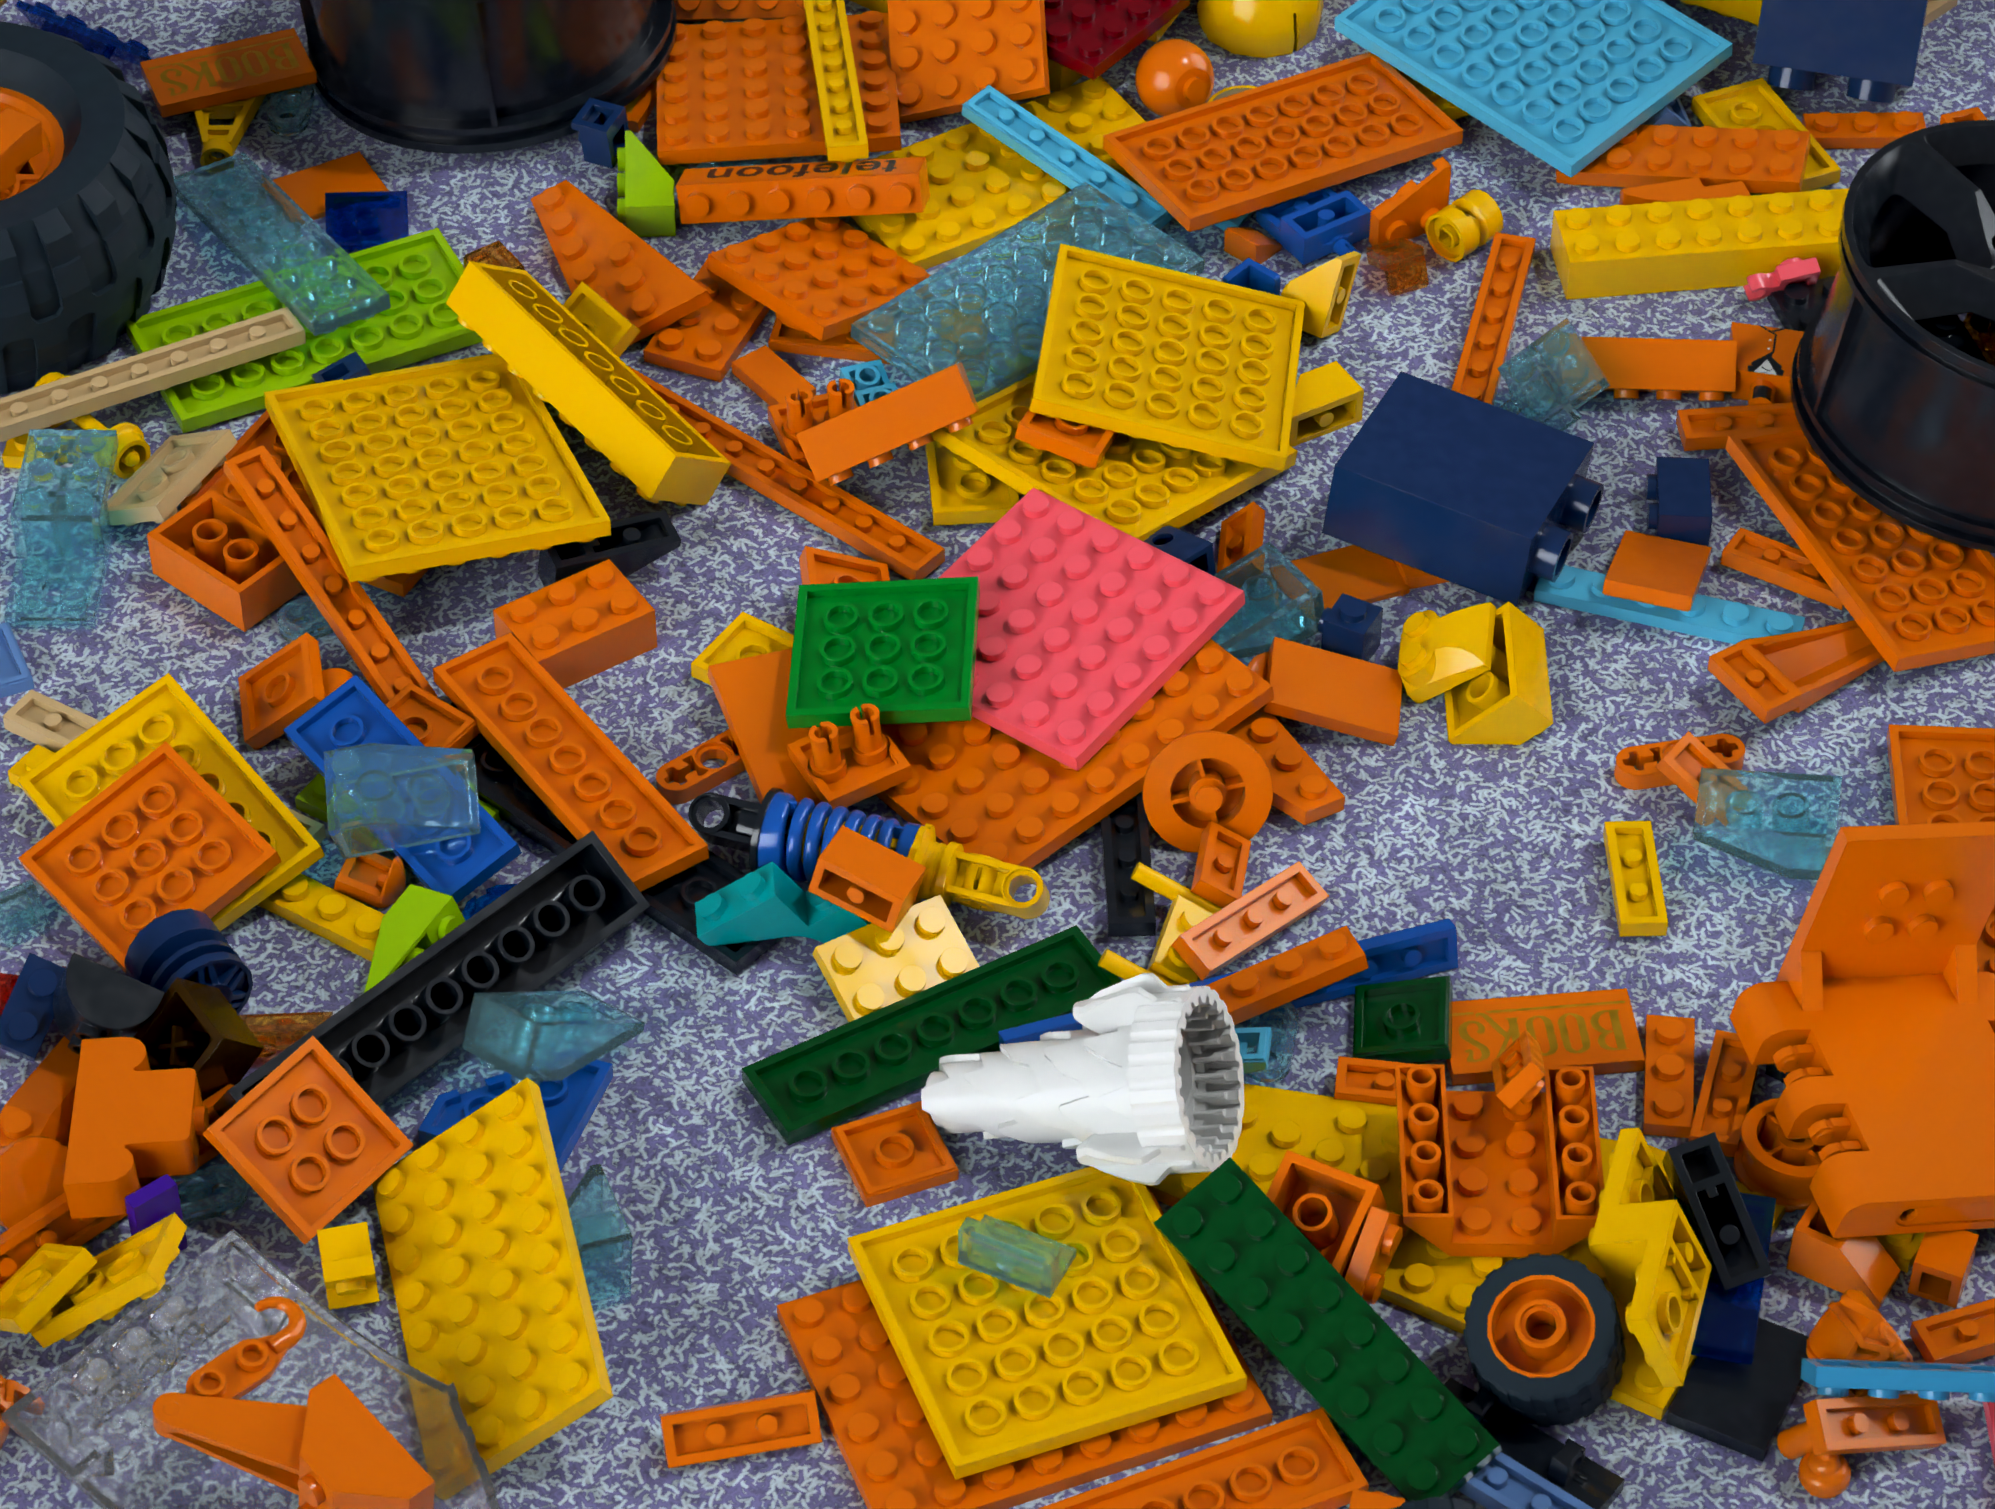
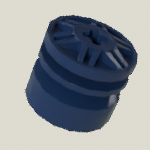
M194 909L175 910L154 919L132 941L124 961L127 976L165 993L176 977L216 987L238 1014L248 1002L253 987L252 974L246 964L228 944V941L213 921L204 912Z

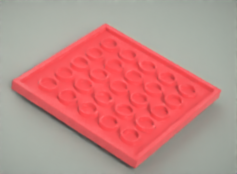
M1032 488L938 577L978 576L980 601L972 716L1076 771H1079L1245 604L1243 590L1035 488Z

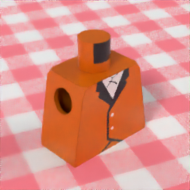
M1732 322L1729 340H1737L1736 391L1731 394V397L1733 399L1747 400L1748 405L1792 402L1790 390L1791 367L1804 331Z

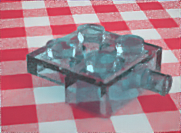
M1567 318L1497 368L1508 385L1511 398L1499 408L1515 414L1521 412L1531 420L1564 431L1582 418L1578 411L1579 407L1610 386V383L1576 328Z

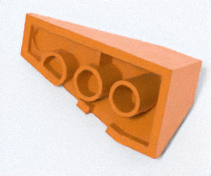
M65 1036L4 1105L0 1113V1149L4 1146L7 1147L11 1142L17 1141L16 1139L24 1136L48 1137L68 1147L80 1055L69 1049L68 1044L70 1041Z

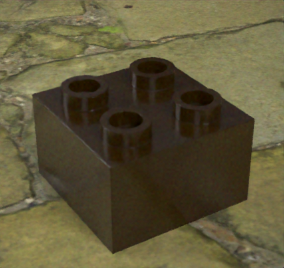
M176 977L162 997L152 1017L133 1037L145 1045L151 1070L193 1068L196 1071L202 1101L228 1084L236 1085L239 1083L264 1050V1047L218 988Z

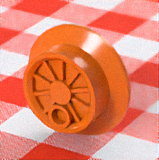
M1197 731L1171 741L1154 757L1147 769L1143 782V804L1150 824L1161 838L1182 851L1198 852L1202 832L1211 821L1247 840L1254 837L1269 815L1273 801V784L1264 759L1249 743L1226 732Z

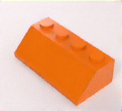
M1565 336L1558 343L1561 390H1571V398L1594 399L1597 397V391H1614L1613 399L1637 400L1639 399V392H1656V400L1681 401L1682 393L1699 394L1698 401L1724 402V394H1732L1736 391L1737 340Z
M960 362L796 434L816 482L827 478L830 486L854 476L851 467L867 461L871 469L893 459L892 449L907 443L909 450L912 451L934 441L931 435L933 431L947 426L951 434L973 424L971 415L980 410L964 366Z

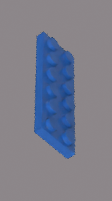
M354 675L283 729L288 740L395 855L401 858L402 862L427 889L451 895L455 902L459 903L522 853L517 842L357 675Z

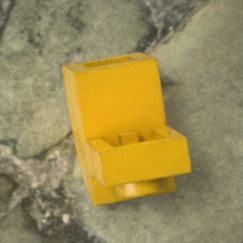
M367 1222L317 1230L329 1310L380 1301Z

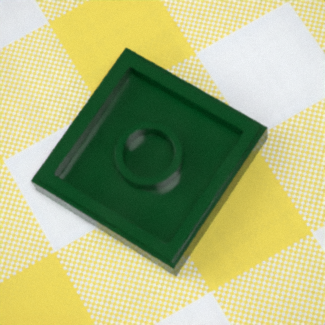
M1450 975L1355 986L1353 1058L1402 1063L1452 1059L1453 986Z

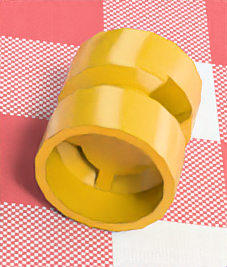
M1472 189L1452 202L1451 205L1444 207L1428 218L1425 224L1426 236L1429 244L1437 254L1450 262H1458L1478 247L1492 240L1495 232L1501 233L1503 229V216L1499 206L1488 193Z

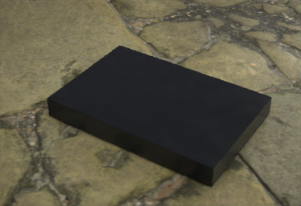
M1725 1304L1667 1413L1666 1424L1763 1462L1804 1382L1801 1379L1802 1358H1808L1806 1343L1809 1337Z

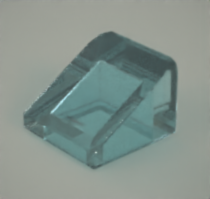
M32 879L0 892V937L8 948H13L50 932L48 918Z

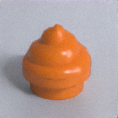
M1811 1452L1806 1453L1801 1459L1798 1468V1478L1808 1493L1818 1498L1828 1499L1841 1494L1848 1488L1851 1479V1468L1842 1454L1814 1456V1453Z

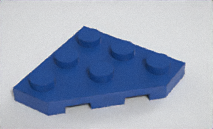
M567 1051L549 1057L550 1064L527 1072H524L523 1068L520 1067L485 1079V1086L463 1094H460L457 1089L440 1094L418 1129L419 1143L426 1144L528 1077L540 1087L557 1163L561 1172L613 1078L612 1063Z

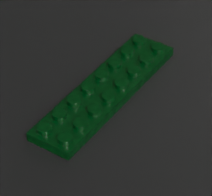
M1075 925L743 1067L742 1082L787 1144L791 1145L926 1086L929 1075L934 1071H939V1058L943 1056L1000 1051L998 1031L1073 1013V1005L1076 1002L1089 999L1099 991L1120 983L1122 980L1117 975L1098 966L1101 954L1080 928Z
M1231 1157L1154 1222L1156 1229L1407 1502L1425 1500L1432 1497L1448 1499L1502 1452L1500 1444Z

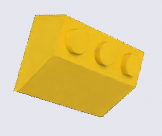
M1509 601L1496 609L1491 669L1444 692L1448 741L1451 744L1521 745L1535 735L1541 734L1553 724L1544 629Z

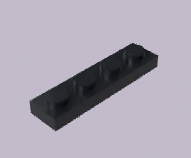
M1140 792L1100 820L1108 937L1156 936L1154 892L1130 878L1139 862L1152 868L1148 818L1144 809L1143 795Z

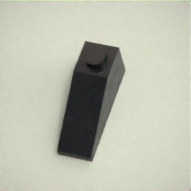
M665 509L611 521V535L598 537L590 542L576 541L554 545L549 549L540 550L538 575L544 587L610 559L622 574L627 577L680 547L681 539Z
M1715 1132L1667 1149L1662 1164L1678 1203L1706 1254L1723 1291L1727 1292L1772 1275L1773 1272Z

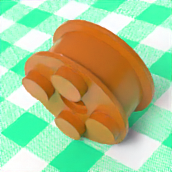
M1774 1098L1757 1104L1746 1114L1741 1127L1742 1140L1739 1143L1738 1151H1735L1734 1170L1739 1181L1749 1191L1760 1192L1767 1196L1770 1203L1785 1206V1212L1807 1209L1814 1198L1809 1186L1817 1168L1822 1163L1818 1152L1825 1146L1819 1147L1814 1145L1810 1138L1786 1139L1774 1113L1779 1098Z

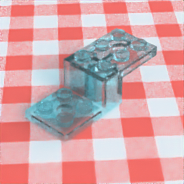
M29 430L10 516L17 560L4 619L5 622H9L11 628L95 629L113 542L107 499L119 444L117 430ZM67 463H73L72 467H60ZM51 590H63L59 596L46 595Z

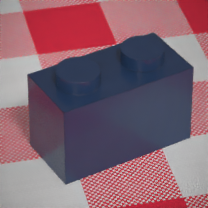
M1656 457L1655 473L1647 474L1645 499L1653 500V503H1648L1647 529H1655V536L1709 546L1713 518L1709 459Z

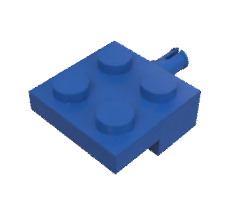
M1327 187L1305 196H1299L1274 206L1257 210L1256 222L1302 265H1305L1331 253L1338 254L1339 256L1352 251L1361 253L1352 244L1369 238L1371 210L1349 190L1337 194L1331 187Z

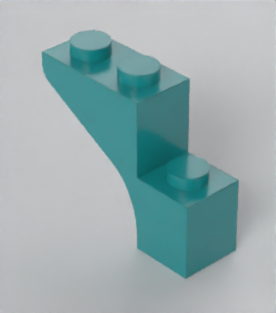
M773 861L695 903L697 938L708 946L792 936L807 937L826 943L871 924V922L808 890L806 892L803 891Z

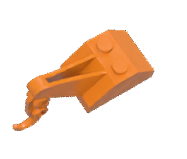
M280 1296L266 1297L254 1305L255 1310L258 1312L267 1309L283 1311L289 1319L288 1325L284 1329L273 1335L246 1339L237 1343L192 1373L187 1380L185 1393L169 1392L162 1394L153 1404V1427L159 1435L192 1447L299 1495V1507L297 1509H434L435 1481L335 1373L309 1390L307 1406L240 1399L271 1378L288 1350L293 1348L303 1338L307 1326L305 1313L299 1304L289 1298Z

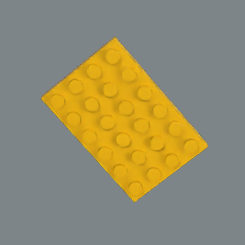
M168 673L20 777L17 781L22 790L52 826L57 828L166 741L278 852L282 861L211 918L216 927L222 931L323 858L325 854L320 844Z

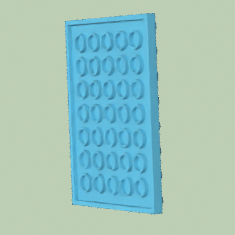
M1359 0L1334 18L1335 30L1570 178L1731 57L1733 43L1661 0Z

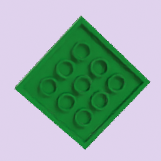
M978 576L799 585L786 706L788 729L811 728L814 725L820 727L819 723L825 721L832 722L836 726H852L850 711L857 707L862 718L861 705L865 703L878 707L880 711V724L971 720L980 601Z

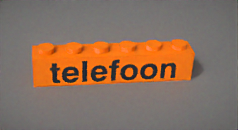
M926 157L855 160L853 162L831 161L685 169L676 184L681 224L922 213L930 197Z

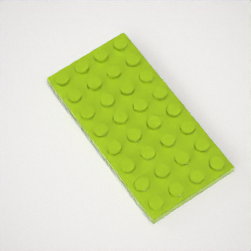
M439 228L145 314L136 323L128 321L125 325L127 335L138 354L284 307L289 308L305 329V344L249 361L246 364L218 371L206 377L184 382L166 390H160L183 434L265 409L264 392L315 384L311 376L312 374L355 351L367 365L370 373L375 374L483 341L475 331L461 325L457 321L458 315L446 304L465 268Z

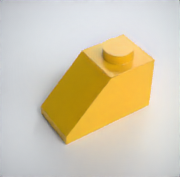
M1352 251L1336 257L1289 281L1284 287L1280 296L1305 302L1302 331L1319 338H1324L1341 329L1361 253Z
M1337 361L1300 374L1295 388L1289 446H1297L1362 420L1364 389Z

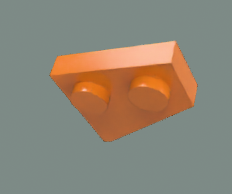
M1443 157L1432 162L1435 171L1419 184H1416L1411 179L1393 197L1384 200L1371 211L1368 242L1377 251L1392 245L1402 244L1406 240L1425 234V224L1428 218L1448 206L1452 166Z

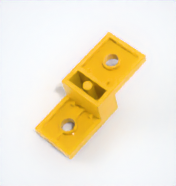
M1640 1128L1620 1129L1615 1150L1611 1151L1609 1156V1174L1605 1188L1599 1194V1212L1595 1227L1591 1228L1589 1232V1249L1592 1256L1598 1259L1606 1273L1610 1289L1617 1293L1626 1310L1627 1328L1630 1333L1635 1334L1644 1351L1646 1363L1648 1366L1653 1367L1663 1387H1679L1684 1384L1712 1266L1677 1199L1673 1200L1674 1193Z

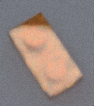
M333 1012L250 1014L239 1016L264 1047L259 1057H269L274 1055L276 1051H284L333 1016Z

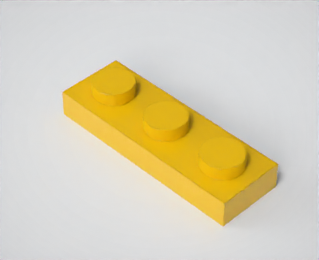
M1651 821L1604 822L1603 839L1619 937L1666 936L1668 918Z

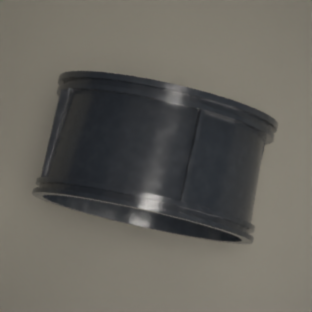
M299 0L307 35L308 56L316 70L317 83H314V87L327 108L348 126L369 137L403 148L450 154L499 152L549 142L578 132V130L572 129L571 122L589 98L624 107L631 103L659 76L670 58L669 54L674 47L677 37V14L674 0Z
M1975 120L1936 125L1904 135L1881 148L1859 169L1850 184L1842 210L1838 237L1841 264L1825 303L1813 315L1798 344L1791 367L1790 390L1795 415L1805 437L1826 466L1847 487L1882 512L1916 530L1957 545L1995 553V366L1952 347L1915 322L1917 320L1972 312L1970 325L1973 329L1987 334L1989 327L1990 333L1995 332V120Z

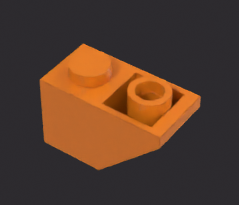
M1813 1198L1794 1228L1786 1269L1842 1294L1849 1289L1862 1291L1876 1308L1880 1309L1899 1278L1901 1270L1876 1236L1833 1238L1815 1198Z

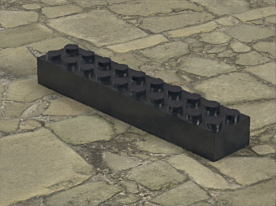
M591 831L227 1090L213 1105V1109L221 1117L312 1036L322 1044L368 1096L381 1107L632 924L651 905L594 831Z

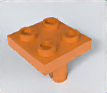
M844 378L839 379V391H837V383L835 380H832L827 384V393L813 396L811 390L800 387L798 388V400H796L794 389H791L785 395L786 402L767 406L768 421L787 458L808 470L811 469L796 434L857 408L858 406L854 400L855 387L852 381Z
M865 703L861 705L862 718L857 707L850 711L852 726H836L829 721L819 723L820 731L814 725L809 729L808 736L787 745L790 760L820 801L829 803L832 809L839 805L849 807L913 778L911 764L880 725V711L873 704Z

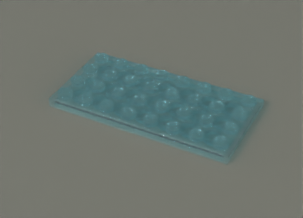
M1084 182L852 323L851 338L914 381L962 362L976 402H979L1036 373L1060 243L1196 276L1204 272L1205 258Z

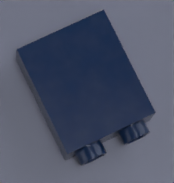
M1763 0L1752 63L1770 65L1767 83L1772 86L1814 91L1817 73L1849 77L1846 92L1848 97L1873 102L1893 103L1897 85L1913 86L1928 0Z
M1401 371L1335 464L1322 533L1507 603L1509 601L1517 607L1536 576L1551 582H1555L1559 577L1568 558L1573 541V532L1567 531V527L1586 533L1595 518L1602 499L1604 484L1586 478L1594 442Z

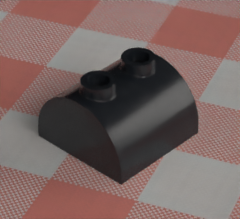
M73 953L54 991L53 1014L59 1029L70 1041L68 1044L69 1049L80 1055L82 1039L134 1037L152 1017L165 992Z

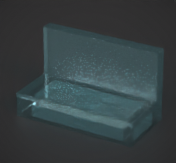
M984 1215L981 1221L966 1217L958 1230L959 1264L1051 1298L1076 1257L1077 1249L988 1215Z

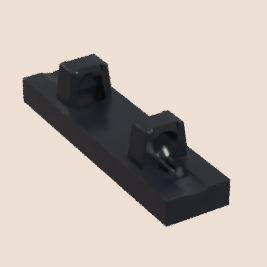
M1451 1377L1444 1384L1481 1425L1483 1419L1491 1422L1485 1429L1500 1444L1502 1453L1594 1509H1607L1623 1491L1625 1479L1585 1456V1448L1578 1443L1567 1439L1564 1444L1506 1409L1498 1406V1397L1482 1387L1477 1393Z

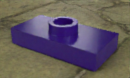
M168 1174L161 1176L124 1198L131 1236L174 1212L183 1221L178 1186ZM186 1232L178 1246L180 1251L188 1247Z

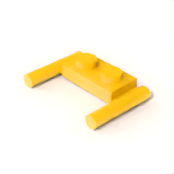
M1139 862L1130 878L1172 901L1150 963L1146 970L1106 949L1099 960L1098 966L1124 980L1142 973H1153L1167 986L1196 982L1198 976L1171 945L1179 935L1221 910V907L1196 895L1189 888Z

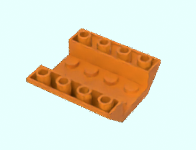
M1395 1064L1403 1224L1449 1256L1527 1257L1528 1254L1540 1253V1255L1559 1254L1588 1237L1591 1228L1595 1227L1599 1212V1194L1604 1189L1593 1066H1544L1546 1075L1542 1078V1081L1545 1085L1541 1092L1527 1104L1519 1101L1509 1109L1496 1096L1495 1091H1446L1445 1064Z

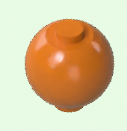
M1167 39L1154 44L1142 55L1136 68L1135 86L1138 96L1150 111L1160 116H1167L1207 103L1214 88V70L1206 53L1194 43L1183 39Z

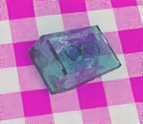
M1267 542L1213 575L1243 590L1245 594V604L1211 638L1237 659L1256 656L1269 651L1274 636L1301 643L1318 633L1319 620L1325 610L1322 590L1270 542Z
M365 743L323 752L328 832L343 859L481 833L475 755L472 749Z
M1701 768L1692 832L1693 839L1785 878L1818 880L1841 826L1842 776Z
M582 990L474 993L462 1049L479 1057L481 1065L490 1069L503 1070L511 1074V1081L514 1083H519L528 1077L539 1086L540 1081L563 1080L642 1033L645 1022Z

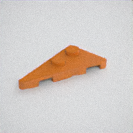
M1373 1206L1370 1207L1344 1278L1369 1305L1370 1303L1375 1304L1380 1297L1385 1282L1384 1275L1408 1228L1403 1224L1402 1214Z

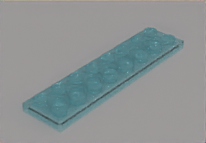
M244 152L174 176L176 196L289 308L314 336L334 332L338 327L357 320L369 319L376 313L391 308L389 293Z

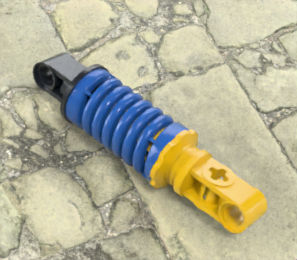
M771 788L761 804L708 792L697 796L689 807V821L700 836L710 844L748 852L751 872L773 861L792 880L800 883L807 881L810 884L818 857L843 825L927 867L916 900L912 906L920 903L922 899H930L940 894L947 907L953 901L981 911H995L1022 919H1034L1046 911L1050 902L1049 891L1041 876L1034 869L1006 863L983 854L964 853L963 845L960 843L950 842L947 845L936 842L935 827L931 824L926 823L924 826L908 822L904 826H900V822L895 818H888L883 822V818L874 813L866 818V814L857 809L849 814V810L846 807L839 805L832 809L829 803L823 801L815 807L814 801L810 798H803L797 805L798 801L795 800L792 794L785 793L779 788ZM715 810L724 811L723 819L717 826L704 827L705 818L710 812ZM1025 884L1037 886L1036 894L1031 900L1027 902L1014 900L1015 892L1020 886Z

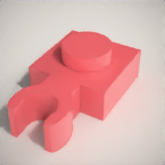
M1816 257L1805 260L1791 258L1776 266L1774 272L1757 273L1748 276V285L1743 287L1748 301H1757L1769 296L1771 292L1784 290L1791 283L1806 281L1808 285L1816 284L1821 270Z

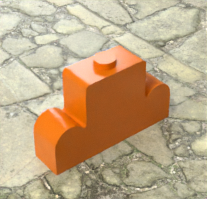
M133 1037L82 1039L63 1181L71 1219L111 1217L126 1214L124 1198L140 1189L138 1178L161 1177L166 1174L169 1176L191 1175L197 1171L200 1136L209 1128V1115L207 1106L202 1103L196 1071L193 1068L151 1070L145 1045Z

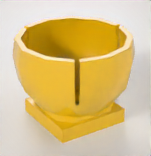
M1198 0L1197 12L1199 25L1210 42L1232 54L1269 58L1291 54L1293 49L1297 52L1315 39L1324 3L1323 0Z

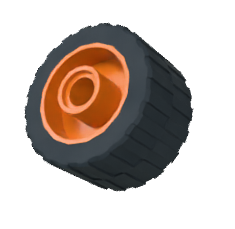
M1528 1254L1524 1258L1509 1260L1499 1269L1491 1271L1486 1276L1485 1281L1480 1286H1477L1473 1292L1471 1303L1466 1308L1464 1316L1466 1323L1463 1330L1464 1342L1479 1387L1498 1397V1406L1528 1423L1536 1424L1538 1427H1550V1425L1559 1424L1564 1426L1574 1423L1573 1421L1579 1418L1588 1417L1595 1412L1598 1406L1602 1403L1605 1404L1611 1397L1612 1390L1616 1384H1619L1623 1374L1622 1365L1625 1362L1626 1356L1624 1335L1616 1302L1611 1291L1606 1289L1604 1281L1596 1273L1593 1274L1589 1271L1586 1265L1557 1254Z

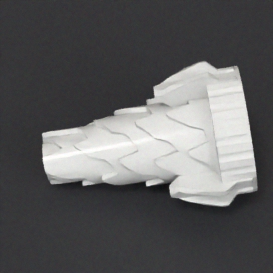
M1142 973L1099 991L1089 999L1076 1002L1073 1005V1017L1082 1024V1030L1046 1032L1040 1035V1041L1000 1044L1001 1051L943 1056L939 1058V1071L932 1072L927 1079L925 1088L921 1089L922 1110L931 1115L937 1126L944 1127L945 1134L983 1132V1139L1013 1138L1027 1143L1062 1142V1148L1076 1149L1077 1160L1080 1164L1092 1166L1104 1173L1148 1186L1159 1185L1171 1174L1213 1172L1229 1157L1232 1158L1233 1153L1236 1152L1238 1138L1241 1136L1242 1117L1244 1116L1243 1061L1240 1054L1238 1035L1235 1032L1234 1022L1228 1013L1225 1002L1209 986L1190 987L1189 984L1167 986L1153 973Z

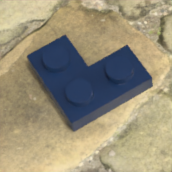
M29 953L0 1016L1 1049L34 1062L53 1019L55 1020L52 1005L53 995L59 979L65 970L64 967Z

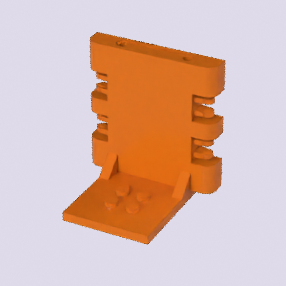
M1995 821L1840 827L1775 982H1761L1745 989L1738 996L1730 1014L1732 1024L1752 1065L1775 1064L1780 1072H1789L1783 1078L1786 1088L1782 1092L1774 1110L1786 1139L1810 1138L1814 1145L1819 1147L1825 1146L1818 1152L1822 1163L1817 1168L1809 1188L1833 1238L1995 1228V974L1991 972H1978L1977 942L1995 905Z

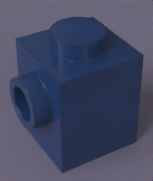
M1342 593L1332 608L1327 607L1320 617L1318 632L1322 633L1321 649L1368 662L1380 646L1383 608Z

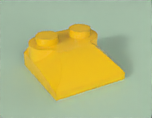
M1491 602L1467 607L1439 617L1432 610L1416 612L1405 621L1400 641L1398 673L1401 676L1406 694L1415 703L1421 704L1491 669L1496 607Z

